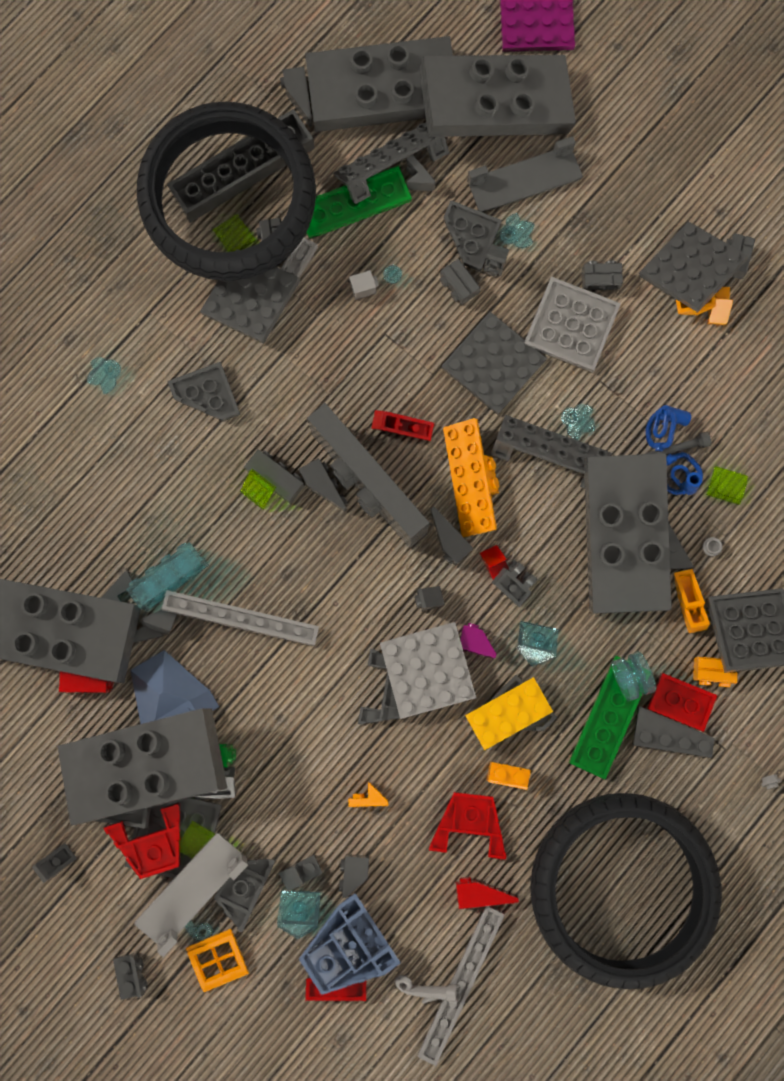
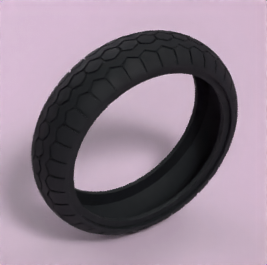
M212 102L182 112L164 125L155 135L145 151L138 171L137 202L139 213L148 235L156 247L170 261L187 272L203 278L234 281L255 277L273 269L289 257L298 247L313 217L316 202V183L313 167L304 146L293 131L281 120L252 105L238 102ZM226 133L247 135L264 142L274 149L291 171L294 185L288 212L281 224L271 235L252 247L235 252H213L195 247L181 239L166 223L162 206V192L166 176L179 155L197 141L209 136Z
M633 793L606 794L591 798L571 808L553 824L543 838L532 867L530 885L532 908L537 925L546 943L555 955L571 970L587 980L603 986L617 989H643L660 985L677 977L702 955L710 943L718 924L721 911L722 888L719 869L710 846L701 832L687 817L670 805L648 796ZM615 818L645 819L656 823L675 839L686 856L693 883L690 911L681 930L661 950L635 960L603 958L577 944L568 935L562 924L556 902V882L559 868L565 854L574 841L591 827Z

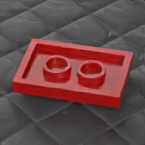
M661 673L647 709L704 732L717 695Z

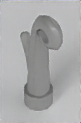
M400 975L395 979V985L401 992L424 997L422 1000L423 1004L435 1000H448V1002H459L461 990L459 985L412 986L411 979L405 975Z

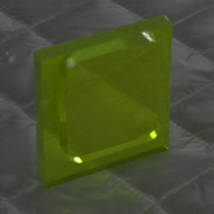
M238 214L213 229L228 252L243 250L256 241Z
M715 466L706 495L740 505L746 489L748 476Z
M252 468L240 492L264 510L276 487Z
M192 820L180 840V852L193 859L215 833Z

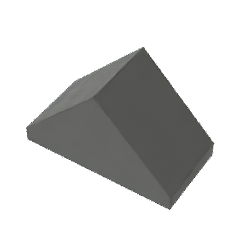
M160 610L142 618L141 624L149 629L169 635L177 614Z

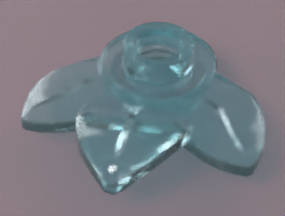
M514 213L506 219L505 227L500 232V239L506 244H514L519 248L529 247L533 244L529 235L533 231L534 223L520 221L518 213ZM510 233L512 237L508 238L506 237V234Z
M97 357L90 362L93 370L88 374L87 383L101 385L103 394H107L115 388L116 377L120 374L121 367L115 360Z
M579 404L575 408L569 407L562 412V422L567 425V433L573 439L579 440L582 432L589 433L595 431V422L590 417L593 412L591 406ZM570 413L573 415V420L569 417Z

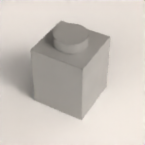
M371 270L349 276L355 300L376 294V287L379 284L376 275L372 276Z

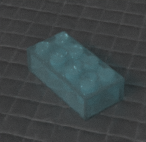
M190 542L188 544H181L176 549V553L165 556L161 559V564L157 567H150L145 571L146 575L140 579L136 578L129 583L130 587L126 591L140 609L149 611L165 598L166 590L176 591L209 566L193 544Z

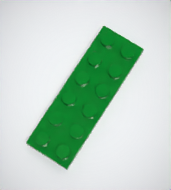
M399 166L367 178L366 182L371 196L356 204L352 202L347 185L316 196L313 217L306 232L309 240L411 202L412 197Z
M614 656L568 763L606 780L652 673L651 671L621 657Z

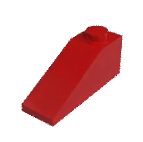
M375 410L371 429L431 441L434 422Z
M471 877L459 878L460 881L455 882L459 909L519 903L517 895L475 879L471 880Z

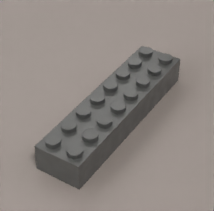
M294 109L278 118L293 131L307 153L315 149L313 137ZM247 136L167 185L177 204L191 223L285 167L287 164L269 145L256 138Z

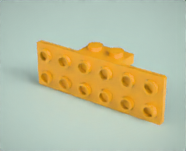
M473 418L446 426L443 430L462 537H469L494 531L497 529L491 495L499 494V481L496 478V463L493 457L484 455L478 419Z

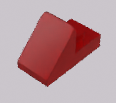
M497 545L479 553L492 580L495 579L503 568L509 570L506 563L507 559Z

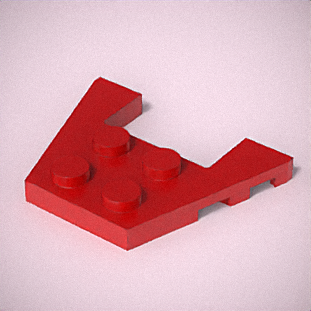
M453 792L430 843L429 851L447 853L449 832L490 836L488 858L506 860V852L493 796Z
M179 802L161 808L166 829L129 840L123 821L107 825L103 828L105 833L109 834L117 849H120L124 854L126 861L140 879L180 866Z

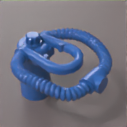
M668 405L659 408L649 418L650 420H648L649 422H647L648 424L645 428L646 440L649 446L658 452H663L664 449L670 447L673 443L676 425L687 426L691 421V413ZM664 421V423H662L663 430L660 434H658L657 431L658 426L660 425L659 422ZM668 422H671L667 442H653L651 438L652 424L654 423L653 435L660 439L665 436Z
M685 452L667 455V466L679 458H684L690 461L697 471L690 473L688 468L683 465L674 466L670 476L680 489H672L667 484V491L673 495L695 494L703 479V471L700 465L691 455ZM678 469H682L686 473L687 478L683 483H680V480L674 475Z

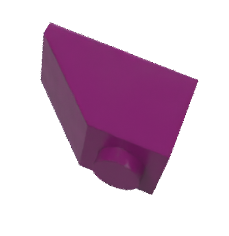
M468 623L467 626L463 625L460 635L463 650L495 659L497 654L484 631L480 630L476 624Z

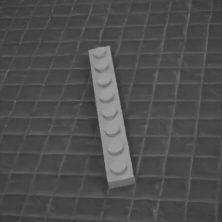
M167 590L162 605V611L315 646L319 626Z
M485 906L450 982L451 985L460 986L459 1002L442 1000L417 1054L419 1058L435 1066L437 1065L505 916L503 912L491 906Z

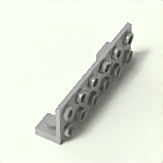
M216 833L135 920L134 925L157 943V953L164 957L177 943V934L230 877L235 880L248 866L247 857L222 835Z

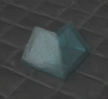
M520 621L517 649L528 663L533 667L556 657L558 629Z
M281 891L277 927L297 940L318 928L321 892Z

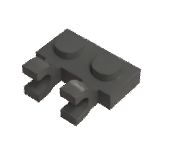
M513 559L509 565V570L503 568L491 583L515 605L520 607L532 593L529 588L537 581V578L525 571L520 582L516 577L525 567Z

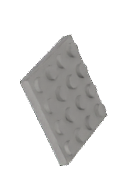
M551 276L524 343L539 352L593 373L621 303Z
M455 622L380 642L400 719L476 698Z

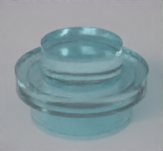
M395 265L386 267L383 273L385 281L390 284L398 283L402 278L401 269Z

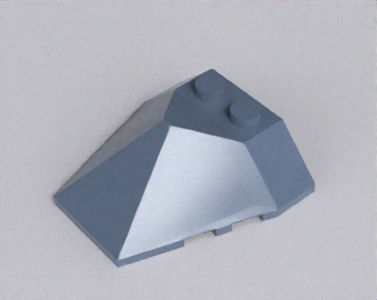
M165 650L130 670L141 724L201 708H211L212 711L219 708L211 691Z
M356 893L337 906L299 958L321 995L352 984L364 982L368 979L384 976L400 964L399 959Z

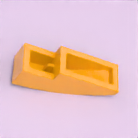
M693 569L674 573L677 595L688 633L707 630L710 623L704 609L705 602Z

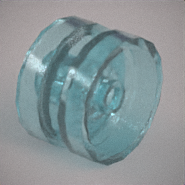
M640 651L628 655V662L624 658L612 661V669L616 681L628 702L638 699L640 692L644 695L656 692L653 674Z

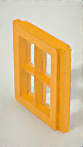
M231 928L186 947L187 954L203 992L249 974ZM229 942L232 952L218 958L215 947ZM211 949L215 959L201 965L197 955ZM234 956L238 966L224 971L220 961ZM217 963L220 973L206 979L203 968Z

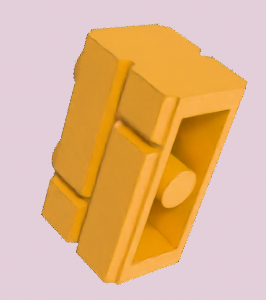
M694 658L693 680L699 681V685L711 686V682L719 683V687H731V684H737L738 673H724L721 659Z
M490 761L486 781L527 790L531 770Z

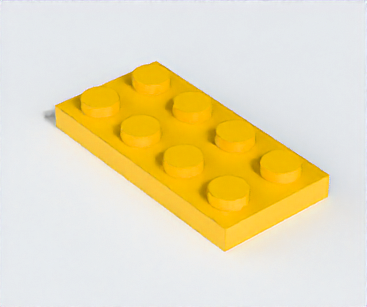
M533 677L466 714L465 717L483 749L486 750L549 715L553 710Z

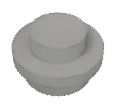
M710 537L704 541L703 551L708 556H717L722 551V543L719 539Z
M777 774L761 778L763 782L761 785L762 787H767V790L779 787L778 783L781 782V778H778Z

